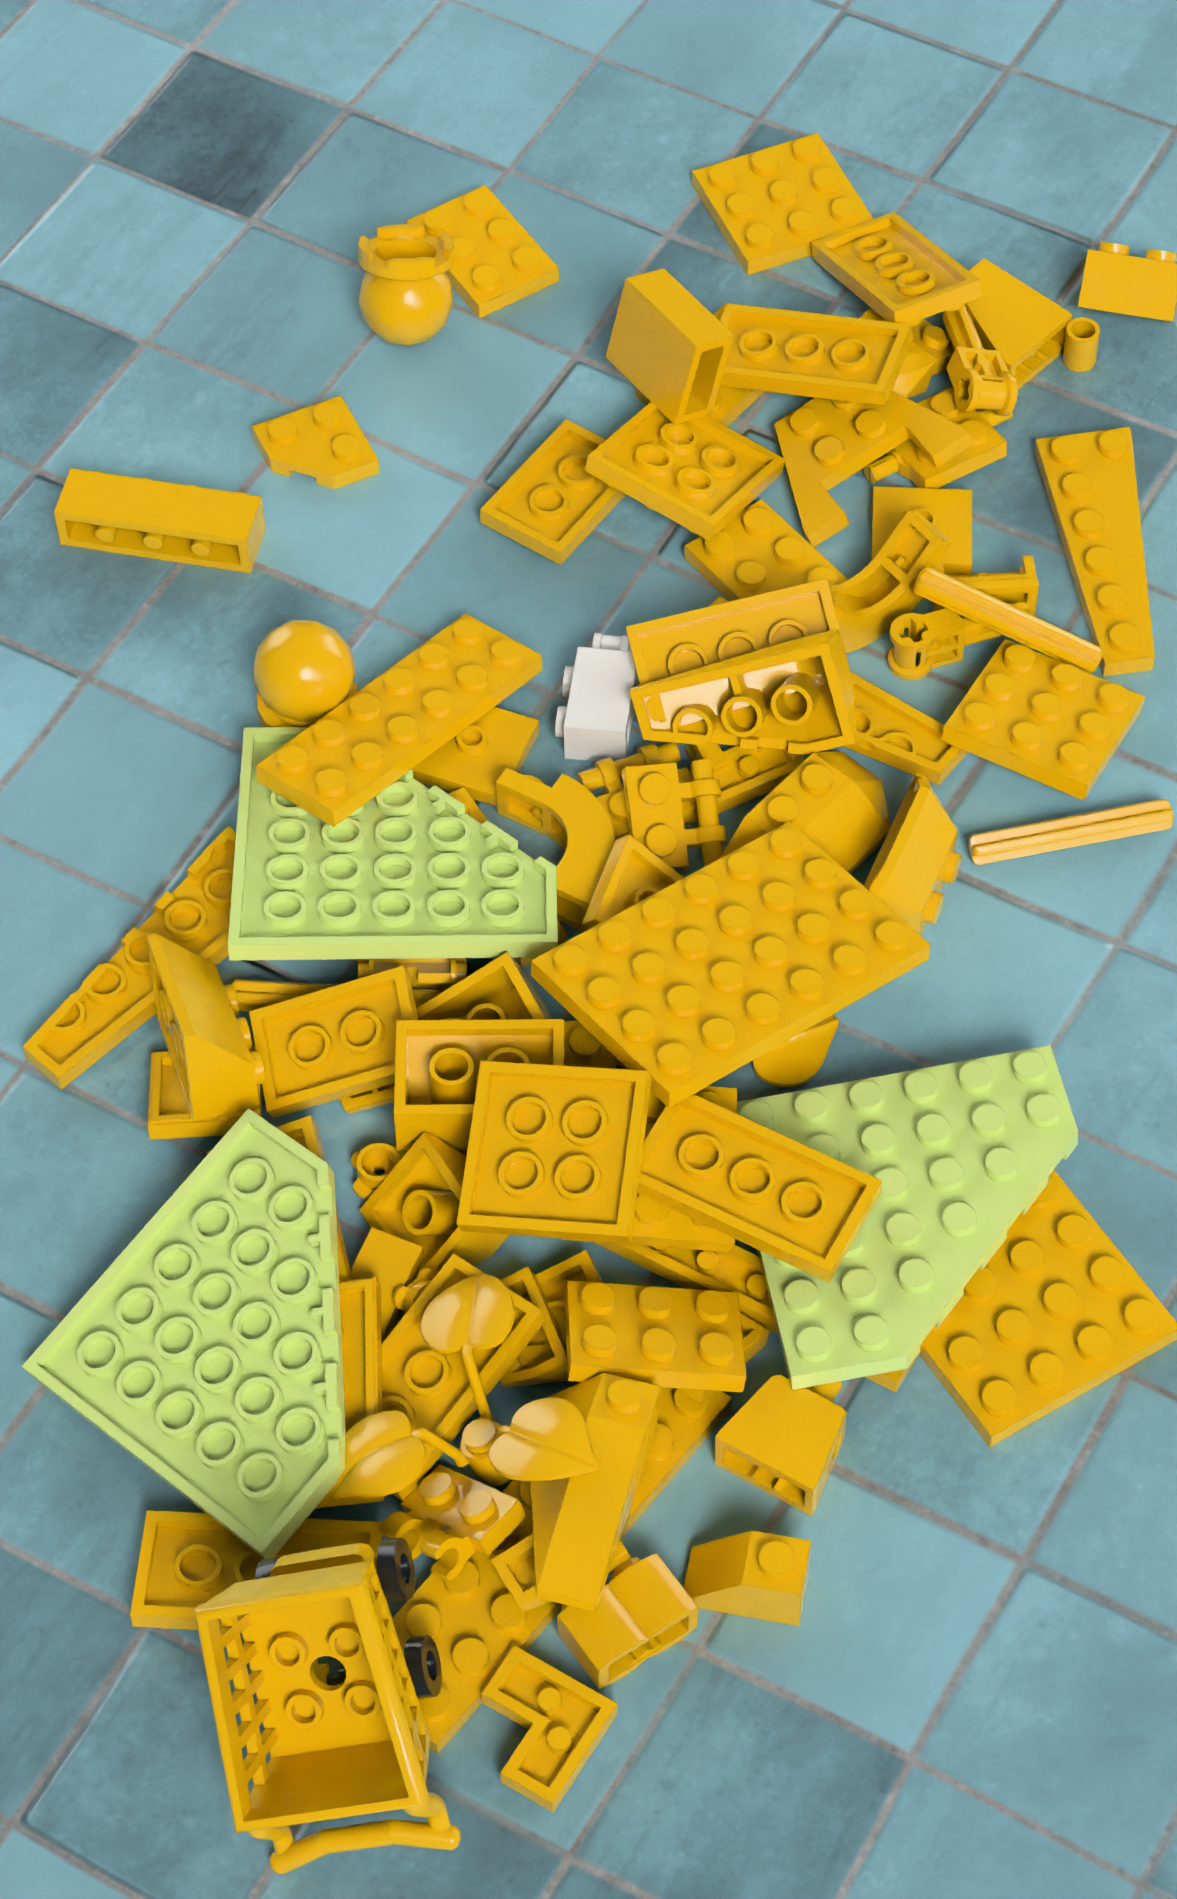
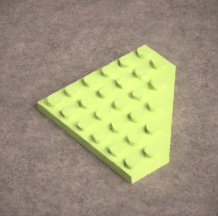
M308 727L244 728L228 934L229 961L498 958L506 952L512 958L538 957L558 946L557 866L542 856L535 860L518 849V840L487 820L481 824L466 814L463 803L436 785L429 789L415 780L412 769L338 825L332 827L260 784L256 778L257 764Z
M1051 1045L737 1102L738 1115L882 1180L880 1195L830 1283L758 1250L792 1390L907 1369L920 1353V1345L933 1327H939L964 1295L965 1285L978 1269H984L1006 1240L1007 1230L1020 1213L1025 1215L1047 1186L1049 1175L1062 1158L1067 1160L1078 1145V1128Z
M248 1108L22 1365V1368L33 1379L264 1559L274 1558L336 1484L345 1469L346 1428L335 1174L328 1163Z

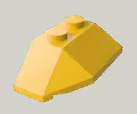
M842 751L813 752L744 817L720 858L790 821L851 874L884 842L891 827L882 780Z
M914 774L908 791L864 884L865 888L919 935H922L927 923L936 924L944 902V894L940 892L944 883L953 885L962 861V854L955 852L957 829L925 775Z

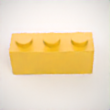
M158 934L146 936L157 1022L193 1121L198 1122L242 1112L248 1108L250 1110L259 1108L257 1085L265 1083L264 1067L259 1052H249L252 1049V1041L246 1018H236V1016H239V1007L233 985H223L215 964Z
M564 1019L396 1020L394 1124L397 1151H408L423 1132L432 1133L457 1151H467L480 1061L565 1066Z

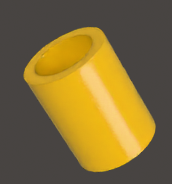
M1079 317L1067 324L1063 363L1072 371L1085 372L1092 369L1096 364L1100 327L1094 320Z

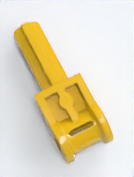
M965 306L956 311H944L942 319L955 350L946 370L954 388V400L958 411L970 413L975 408L994 410L996 415L999 416L1010 415L1017 402L1018 384L1014 374L1008 371L1001 351L983 348L971 315L967 312Z
M1016 601L1009 603L1030 614L1026 602ZM947 608L924 615L918 613L902 614L891 623L889 635L894 646L889 650L888 667L900 679L919 680L927 676L931 669L962 661L964 646L999 637L1002 634L971 619L960 617L958 613ZM907 627V637H904V629ZM916 656H919V664L915 666Z

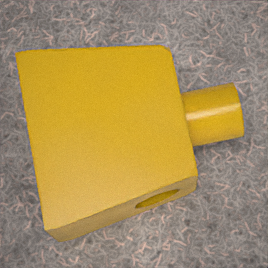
M782 1375L771 1376L716 1435L715 1465L812 1516L845 1436L847 1412L841 1406L833 1403L843 1387L842 1381L792 1390L790 1379Z

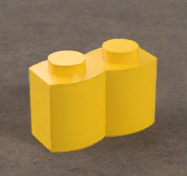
M653 1554L642 1560L639 1557H633L619 1565L613 1571L610 1577L611 1581L604 1585L596 1612L564 1604L561 1606V1612L557 1615V1634L598 1689L604 1688L623 1678L641 1665L647 1658L665 1651L689 1635L698 1626V1606L658 1554Z

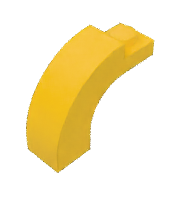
M907 511L881 550L862 571L843 583L829 586L846 654L869 645L889 632L891 623L896 617L910 613L924 598L914 592L915 581L921 570L925 567L934 569L952 541L919 512Z
M506 767L496 781L497 813L548 836L563 850L564 856L557 865V919L585 932L588 929L582 925V921L615 843V834L610 818L593 793L578 781L563 773L553 787H549L535 776L522 775Z

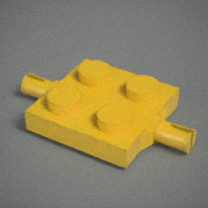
M950 387L918 402V404L965 427L970 432L974 445L936 469L911 439H907L887 452L884 457L864 467L863 470L866 479L871 484H875L877 481L896 473L911 480L918 488L938 489L1007 456V441L993 427L1011 420L1013 412L1008 416L996 415L994 410L981 411L975 408L970 413L960 412L955 404L954 389Z

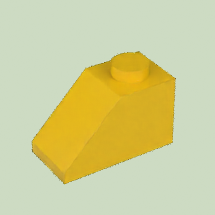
M751 1530L692 1546L684 1589L699 1609L799 1626L809 1575L811 1540Z

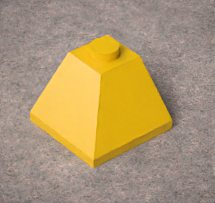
M427 1132L422 1133L359 1209L370 1227L423 1246L424 1259L413 1281L417 1278L422 1268L430 1267L439 1272L453 1253L474 1266L491 1257L509 1236L508 1234L466 1232L459 1229L456 1223L466 1156L432 1133Z

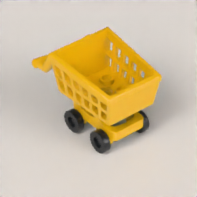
M401 1537L381 1541L377 1554H374V1551L368 1544L355 1543L261 1560L258 1562L254 1580L236 1582L205 1604H199L194 1610L235 1833L248 1832L250 1836L256 1839L272 1840L275 1851L270 1856V1866L277 1874H286L333 1853L389 1845L454 1850L459 1846L461 1840L460 1830L457 1826L451 1825L443 1798L434 1792H428L426 1787L430 1735L418 1699L436 1697L440 1693L442 1672L439 1653L434 1640L429 1635L410 1637L406 1641L404 1651H402L387 1599L391 1602L409 1600L413 1597L416 1578L413 1557L409 1545ZM218 1619L221 1620V1625H222V1628H221V1629H220V1626H219V1620H218ZM241 1632H242L244 1644H242L241 1635H240ZM225 1646H226L227 1654H228V1660H227V1661H226V1659H225V1654H224V1647H225ZM331 1656L339 1660L344 1667L339 1668L338 1674L328 1675L330 1672L329 1664H318L317 1658ZM248 1662H249V1666H250V1670H251V1673H250V1674H248V1669H247V1663H248ZM232 1679L235 1688L233 1694L231 1693L230 1681ZM255 1692L258 1700L256 1704L254 1703L253 1698ZM238 1712L240 1713L241 1723L239 1726H237L236 1714ZM263 1722L264 1731L261 1734L259 1726ZM246 1744L248 1754L243 1760L242 1748ZM270 1752L271 1759L267 1764L266 1756ZM253 1778L254 1787L249 1793L248 1783ZM403 1809L413 1817L427 1819V1822L388 1819L326 1828L297 1841H294L290 1825Z

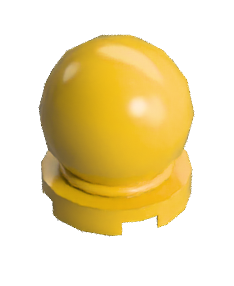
M395 224L378 227L377 237L369 239L364 235L359 238L358 263L367 271L363 275L358 300L361 315L370 329L387 343L410 347L428 342L446 325L452 306L453 293L450 279L445 272L453 266L454 241L447 233L442 232L438 239L425 235V226Z
M291 620L268 633L257 648L253 664L254 684L258 690V716L262 727H309L358 692L357 685L354 682V657L349 646L336 629L314 620Z

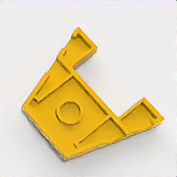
M891 391L885 406L813 398L774 423L782 455L786 459L785 466L807 541L813 547L818 546L850 525L845 512L827 491L907 439H911L936 469L974 445L970 432L965 427L894 391Z

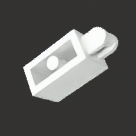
M595 633L592 648L578 646L574 667H565L562 695L563 697H569L567 707L558 706L555 724V736L564 738L565 759L596 762L611 757L613 761L627 757L635 712L629 690L639 686L627 636L623 635L621 637Z

